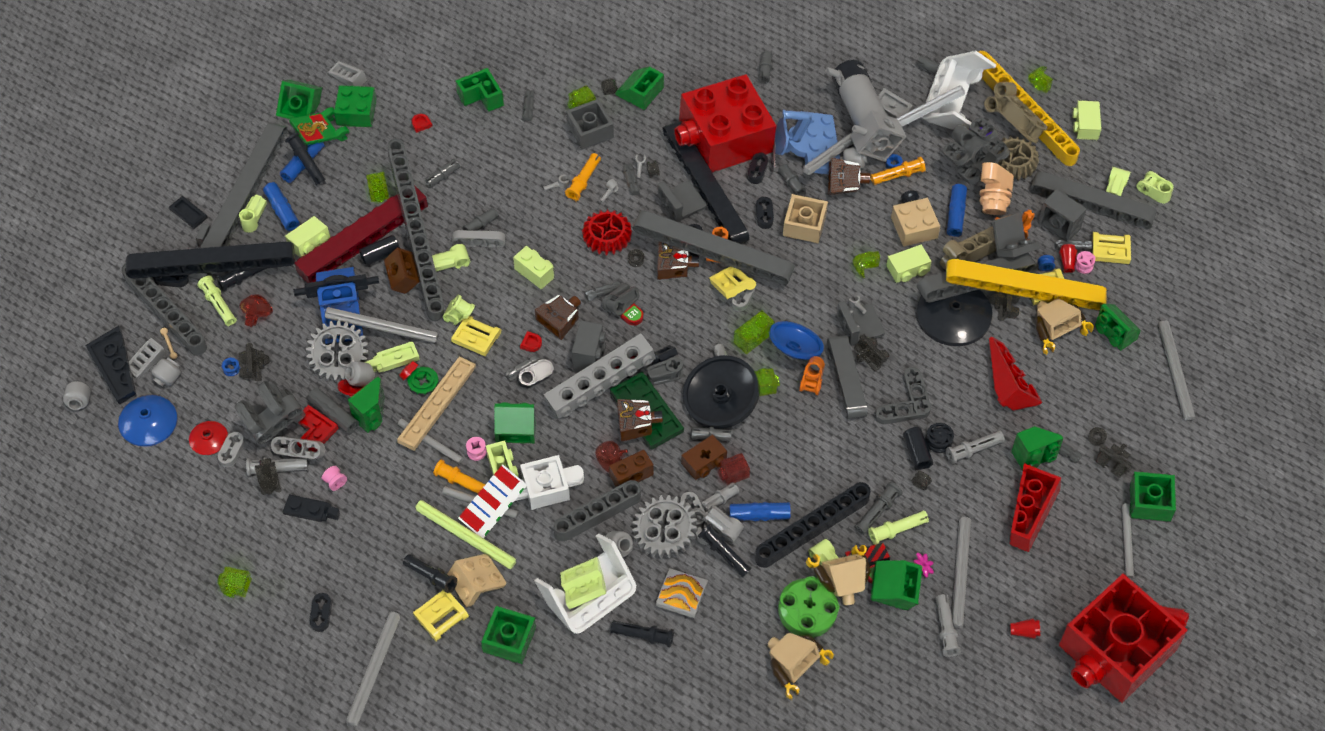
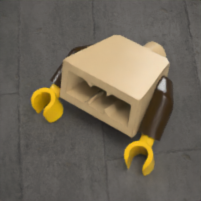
M1056 299L1050 303L1045 301L1039 302L1035 324L1040 341L1044 343L1042 348L1044 354L1047 355L1048 353L1046 347L1051 348L1052 352L1055 350V344L1050 342L1049 338L1054 340L1082 326L1080 333L1084 336L1088 335L1087 329L1090 332L1093 331L1094 325L1091 322L1085 321L1086 317L1077 305L1066 303L1061 299Z
M855 545L851 549L852 555L824 561L822 565H819L820 557L817 554L813 556L816 563L811 562L809 557L806 559L807 566L814 568V573L826 590L833 592L836 596H842L843 605L855 603L854 593L864 591L865 584L870 576L871 568L867 556L864 555L867 551L865 545L859 547L860 551H858L857 545Z
M787 633L781 640L773 637L768 643V647L771 649L769 653L773 674L781 686H785L787 689L786 696L789 699H793L789 690H794L797 695L799 694L798 687L791 685L790 681L794 683L819 657L823 665L829 664V660L825 656L831 659L834 657L831 650L824 651L823 646L810 635Z

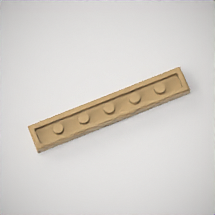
M460 356L398 437L397 442L415 451L472 374L476 364Z

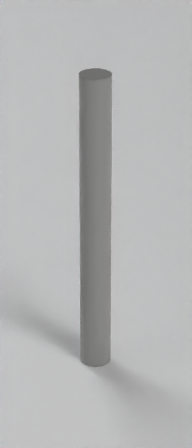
M402 418L398 421V425L403 429L409 424ZM426 435L422 440L458 464L464 460L463 457L429 435Z
M446 486L442 491V494L471 503L475 496ZM508 508L503 515L516 519L519 511Z
M1122 504L1125 573L1128 578L1133 579L1130 505Z

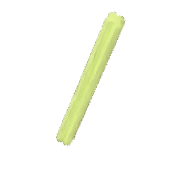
M423 500L417 503L416 511L505 567L512 569L516 564L514 557Z

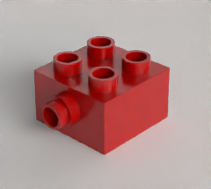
M747 74L681 94L679 114L681 125L674 128L676 141L680 146L696 145L712 172L752 160L756 153L769 154L773 152L777 126Z
M1123 573L1067 625L1059 646L1076 661L1071 675L1080 686L1089 688L1093 684L1100 683L1123 703L1177 651L1188 629Z

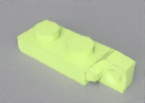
M409 342L378 352L372 360L366 361V363L372 366L374 372L378 371L380 373L406 365L411 361H418L420 358L414 343Z

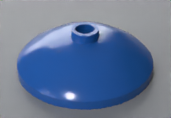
M781 321L774 323L769 330L770 339L775 347L791 358L809 360L814 356L820 357L824 350V344L818 335L800 324Z
M157 395L141 396L132 400L122 410L118 420L119 431L123 438L133 445L153 446L166 440L173 433L177 424V412L174 405L164 397Z

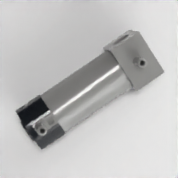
M847 60L839 64L835 69L827 67L825 73L832 76L834 85L854 123L852 127L853 133L850 137L857 152L885 162L907 137L899 120L887 116L862 62L859 60Z

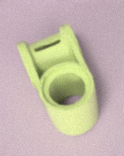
M1152 171L1147 172L1145 178L1136 185L1140 192L1159 203H1168L1174 188L1170 181L1165 180Z
M457 295L449 303L443 319L448 323L450 321L457 325L470 316L475 305L473 303L469 304L462 299L461 295Z

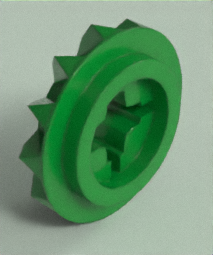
M429 367L416 368L408 377L410 390L416 392L417 395L419 393L426 395L427 392H433L434 388L438 385V375ZM426 377V381L428 383H423V385L420 386L419 380H423Z

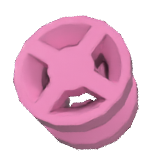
M1088 251L1080 252L1077 255L1075 269L1082 274L1090 273L1095 264V256Z
M472 437L467 441V455L471 460L478 461L486 456V444L482 438Z
M332 466L323 473L322 480L329 484V488L332 491H336L345 485L347 477L340 473V469L337 466Z

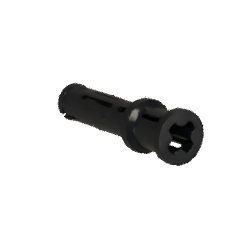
M296 132L286 138L285 142L289 143L294 151L293 155L299 157L315 185H318L325 181L326 178H324L308 153V146L304 145L300 139L299 132Z
M268 268L231 271L222 277L217 276L216 278L219 286L225 292L227 288L235 284L240 285L242 280Z
M711 524L698 535L699 538H703L710 545L711 550H716L742 578L751 570L724 542V537L719 536L712 529Z
M411 554L404 558L409 562L403 561L404 566L426 577L433 586L441 587L445 593H451L456 588L457 578L453 575H447L443 569H435Z
M613 620L610 628V633L648 640L650 644L660 643L670 648L674 637V629L664 630L654 625L650 628Z

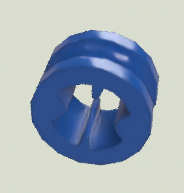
M891 154L886 160L887 169L902 164V158L897 154ZM891 161H892V162H893V161H897V164L895 163V164L893 165V164H891Z
M1044 255L1038 258V268L1040 271H1052L1055 268L1053 256Z
M227 358L222 362V369L225 375L235 376L240 371V365L237 359ZM232 365L234 366V368L230 369L228 368V366Z

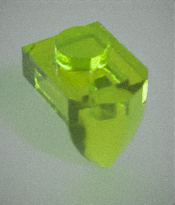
M1042 66L1032 71L1028 77L1036 89L1047 93L1051 90L1053 79L1044 73L1047 67Z
M879 251L865 252L853 258L854 267L863 278H865L864 269L879 267Z

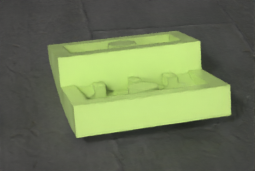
M597 557L560 573L561 586L565 590L566 605L569 609L606 594L604 576Z

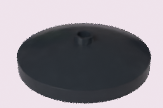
M978 289L934 302H927L921 295L917 304L916 315L921 329L931 339L948 346H966L980 340L987 333L992 321V307L985 294Z
M728 355L715 356L698 364L688 375L683 388V401L690 416L700 425L707 428L714 427V429L729 428L745 420L756 407L760 395L759 380L752 367L744 360Z

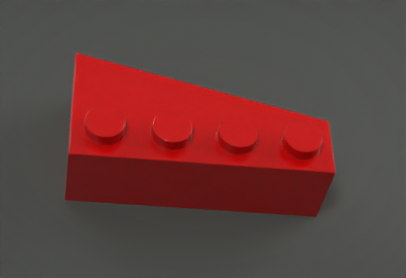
M1024 463L1011 529L1010 545L1027 552L1030 551L1060 492L1061 477Z

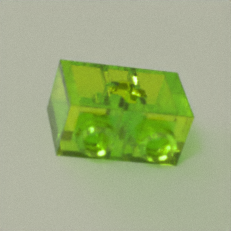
M761 310L734 331V344L747 355L770 337L769 330L775 324V321Z

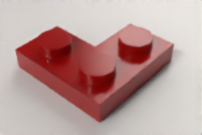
M310 405L303 410L306 416L298 422L308 430L300 439L320 441L323 444L339 429L336 423ZM315 447L308 448V451H314L316 453L318 449H316Z

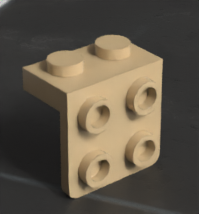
M487 554L456 560L447 574L457 578L458 582L455 590L466 607L474 605L481 593L503 588L506 585L505 579Z

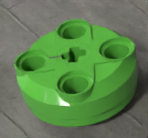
M813 576L798 579L788 584L782 591L778 603V614L784 627L794 635H810L813 638L823 635L833 626L839 610V604L834 593L826 590L821 582ZM807 587L813 588L814 591L808 590ZM784 602H789V603H791L792 605H791V606H787V605L784 604ZM825 609H830L832 613L826 612ZM802 624H807L810 628H805Z

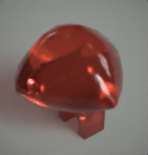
M259 294L250 295L239 303V308L246 314V326H256L258 317L265 318L273 313L270 303Z
M612 440L599 444L595 450L597 461L608 473L609 466L622 460L620 456L623 453H628V449L620 450L617 443Z

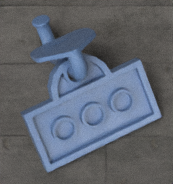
M782 111L783 118L779 120L775 134L776 154L783 155L791 151L795 155L803 157L806 165L837 143L833 115L803 111ZM786 119L798 120L794 127L790 128L789 131L787 130ZM838 154L834 158L840 159V154ZM829 161L813 173L829 174Z

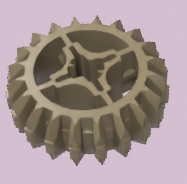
M1010 136L1008 140L1003 137L1001 141L1006 144L1010 154L1006 159L999 161L998 165L1013 174L1017 181L1021 177L1026 179L1027 176H1031L1039 163V154L1036 151V146H1031V142H1025V138L1020 140L1018 136L1015 139Z

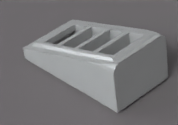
M340 61L328 72L330 76L347 86H362L367 81L363 70Z
M150 338L129 361L131 373L136 379H139L166 355L164 348L154 339ZM137 365L140 369L136 370L133 366Z

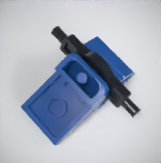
M354 267L316 273V282L305 283L304 288L293 289L294 297L306 295L307 298L318 297L322 324L324 323L329 327L330 321L334 325H337L338 321L325 318L326 309L330 307L360 314L358 291L368 289V285L380 284L379 276L368 278L366 274L355 276ZM355 325V331L360 329L362 332L360 336H364L362 326ZM337 335L336 342L339 343L340 335ZM331 338L325 340L326 345H330L333 342ZM351 339L344 340V342L352 341Z

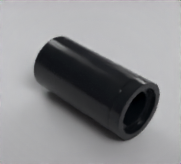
M391 235L359 249V253L364 264L369 266L387 258L400 246L395 236Z
M920 427L907 429L904 431L903 437L914 469L930 468L933 465V460L922 429Z

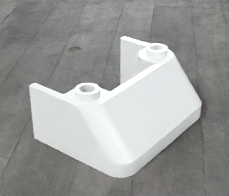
M977 51L944 58L939 65L926 102L959 85L964 88L965 95L922 116V118L929 123L952 130L958 125L970 128L972 122L960 113L970 84L981 80L983 70L995 68L996 64Z
M597 534L596 537L604 552L597 558L603 572L606 594L569 609L566 605L565 593L562 590L553 589L552 586L538 578L534 580L547 605L573 633L578 634L585 631L631 597L636 590V583L615 542L601 534Z

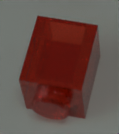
M740 453L720 461L718 473L721 480H725L727 485L732 482L736 483L749 478L750 467L743 454Z

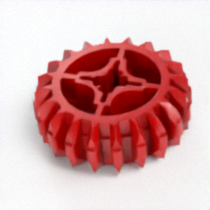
M607 209L606 212L600 210L599 214L593 212L592 217L588 216L587 221L583 224L582 235L587 248L591 247L592 252L598 250L599 255L604 251L607 256L610 251L614 255L616 253L615 250L621 252L622 247H627V243L631 241L632 230L630 222H628L627 217H623L622 212L617 214L615 210L609 212Z

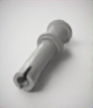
M999 430L971 442L963 441L960 445L953 448L947 447L946 456L951 464H955L957 460L965 457L967 459L971 458L973 453L1003 443L1005 438Z
M264 457L263 460L246 459L247 476L260 473L268 475L270 472L308 470L307 458L269 460V458Z
M945 594L938 595L935 600L941 625L939 637L943 642L944 648L942 654L946 657L957 656L961 653V648L957 643L958 632L953 627L949 597Z

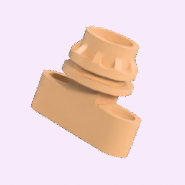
M992 162L982 164L981 181L986 184L985 189L980 190L982 212L989 215H1005L1006 209L1011 203L1010 198L1012 197L1014 175Z

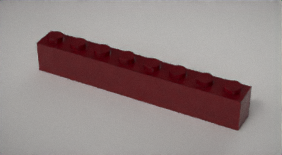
M415 186L420 210L422 211L428 207L427 198ZM398 195L390 197L386 202L375 207L371 212L360 217L356 222L345 227L341 232L330 237L326 242L315 247L305 256L300 257L294 263L297 273L306 283L316 282V273L335 270L359 254V249L375 243L402 225L404 219Z

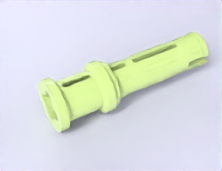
M211 276L201 278L197 286L203 290L205 298L212 302L225 325L230 326L236 323L237 319L221 297V290L213 283L214 279Z
M923 510L893 523L884 522L882 526L877 528H868L869 537L874 545L887 538L893 539L897 533L928 523L929 518H925L928 515Z

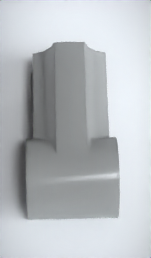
M712 505L703 516V520L711 524L719 532L718 535L723 536L725 540L729 541V544L735 542L744 528L739 520L733 517L729 518L715 505Z

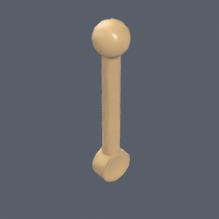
M162 328L160 333L164 335L171 353L170 358L176 359L177 353L174 352L167 335L168 329Z

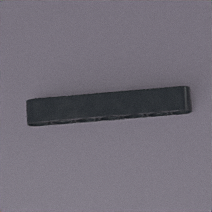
M864 482L856 483L761 543L756 548V564L762 568L773 565L864 507L870 498L871 489L869 485ZM858 493H862V494H864L865 496H859V495H857V494H858ZM842 503H846V504H848L849 506H843V505H841V504H842ZM830 513L833 516H826L825 514ZM814 523L817 526L812 527L809 524ZM793 534H800L801 536L795 537ZM777 544H783L785 547H778ZM766 554L769 557L763 558L760 555Z

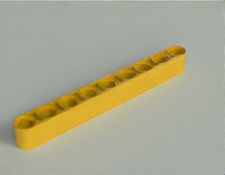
M979 51L980 54L996 64L995 68L983 70L982 80L993 91L995 85L999 82L1014 83L1017 87L1015 96L1047 126V130L1042 132L1039 139L1064 165H1075L1080 153L1078 145L989 53Z
M951 259L946 263V281L952 284L1049 302L1061 299L1066 303L1094 310H1100L1101 305L1107 304V289L1103 286L959 259Z

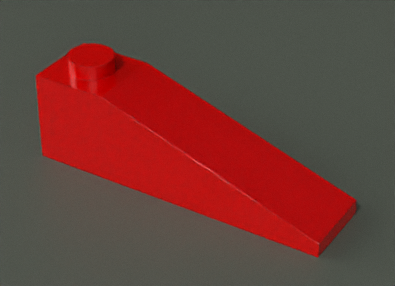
M991 336L989 343L994 387L1000 405L1012 410L1040 405L1042 401L1032 384L1028 385L1022 378L1026 375L1023 370H1020L1013 364L1016 360L1005 344Z

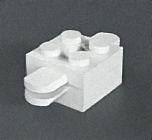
M559 455L521 464V480L527 486L515 501L528 498L531 510L570 500L569 487L580 485L584 481L583 469L579 465L563 469Z

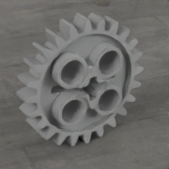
M338 320L337 325L330 321L329 327L323 323V330L316 328L318 334L311 333L313 341H307L311 347L306 348V352L311 354H308L306 358L307 360H312L309 362V366H315L313 369L314 373L320 371V378L326 375L327 381L331 377L334 378L335 382H337L338 377L344 380L345 369L350 363L354 361H368L364 356L369 354V351L365 349L369 347L368 343L364 342L366 337L365 335L360 336L362 333L360 329L355 331L356 327L354 324L349 328L347 321L343 326L340 320ZM337 335H340V339H339V348H340V351L338 352V367H335V363H336L335 351L337 350V342H336V339H337ZM327 338L333 339V342L330 345H325L323 343ZM346 339L353 341L349 346L343 345V342ZM325 357L332 358L330 363L325 364L322 362ZM344 358H351L349 364L341 363Z
M660 495L659 501L652 498V504L645 502V509L639 507L641 514H635V518L638 521L632 522L633 526L636 527L632 531L636 542H639V547H644L645 553L651 550L652 557L659 553L662 559L663 555L667 553L668 558H671L672 552L678 556L679 549L684 552L686 551L685 544L688 546L692 545L689 539H696L694 532H698L697 526H695L698 522L695 518V512L691 511L690 505L686 506L685 500L679 503L677 496L674 500H671L670 495L667 496L666 500H663L662 495ZM656 514H660V515H661L659 518L653 519V516H654V515H656ZM675 516H681L678 520H672ZM662 528H665V541L662 543L664 535ZM652 533H658L656 537H649ZM673 534L678 535L675 539H669Z

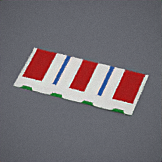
M502 464L458 519L477 535L484 538L526 488L527 484Z

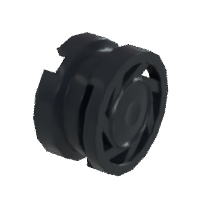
M944 423L931 425L928 428L925 439L928 448L935 453H945L947 447H952L954 431Z

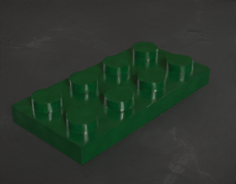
M643 372L610 389V394L616 402L617 399L644 400L649 402L650 412L662 411L663 422L652 423V434L642 437L651 450L684 432L682 424Z

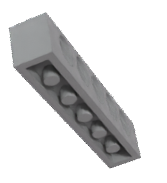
M640 333L545 393V400L558 419L567 417L578 407L585 406L589 400L602 395L611 386L618 385L627 376H632L638 369L651 364L656 359L654 350ZM600 376H605L603 379H597ZM585 386H588V388L585 389V390H582V389H581V388H583V387H585Z

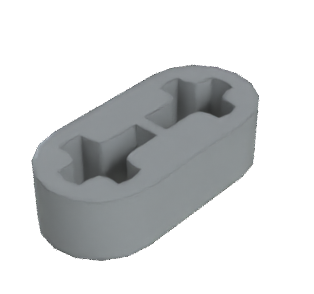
M755 288L752 290L747 289L746 292L742 291L732 297L731 305L733 309L737 311L745 310L755 293ZM743 297V302L737 304V301H739L740 298Z
M232 432L226 437L218 453V460L221 466L228 468L236 463L245 445V440L241 433ZM239 439V442H236L233 446L232 441ZM230 453L231 459L228 458L224 461L223 457H227Z

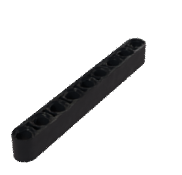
M681 121L664 126L662 128L664 136H667V141L671 148L675 149L677 158L684 164L683 168L688 175L690 174L694 186L698 187L699 194L707 202L709 211L715 215L716 218L714 219L719 227L727 229L728 240L739 244L749 241L750 237L745 225L696 145L680 146L677 143L674 128L681 125Z
M272 242L133 253L126 257V276L136 279L287 267L295 263V246L291 242Z

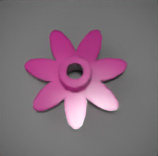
M917 553L918 560L913 562L922 565L923 574L927 578L929 573H934L930 567L933 565V561H928L926 553L923 556Z

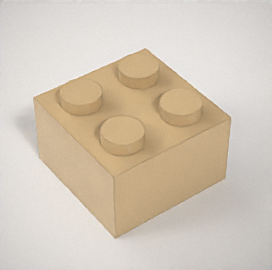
M792 194L784 221L783 236L819 243L827 214L828 202Z
M928 198L893 206L891 219L903 247L938 238L940 224Z

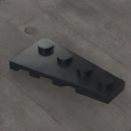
M118 325L85 346L116 401L121 404L136 395L122 330Z

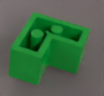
M488 68L455 80L457 94L464 106L479 100L482 101L488 112L504 106L503 92Z

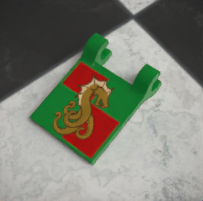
M329 107L321 113L291 118L289 120L295 131L299 132V137L305 145L335 139L344 141L348 139L345 134L350 132L347 126H342L337 130L332 126L330 122L335 120L332 116L335 110L333 107Z

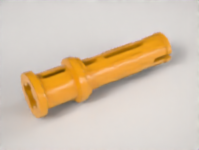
M592 153L579 175L572 179L570 188H567L565 191V195L575 201L580 199L581 192L587 187L588 179L601 161L600 156L596 160L598 154Z
M920 156L910 162L904 161L900 166L870 174V179L873 185L904 175L905 177H910L911 174L920 171L922 173L925 172V163Z
M442 459L437 463L433 475H439L447 479L448 483H457L477 494L486 485L462 473L459 467H452L446 464Z

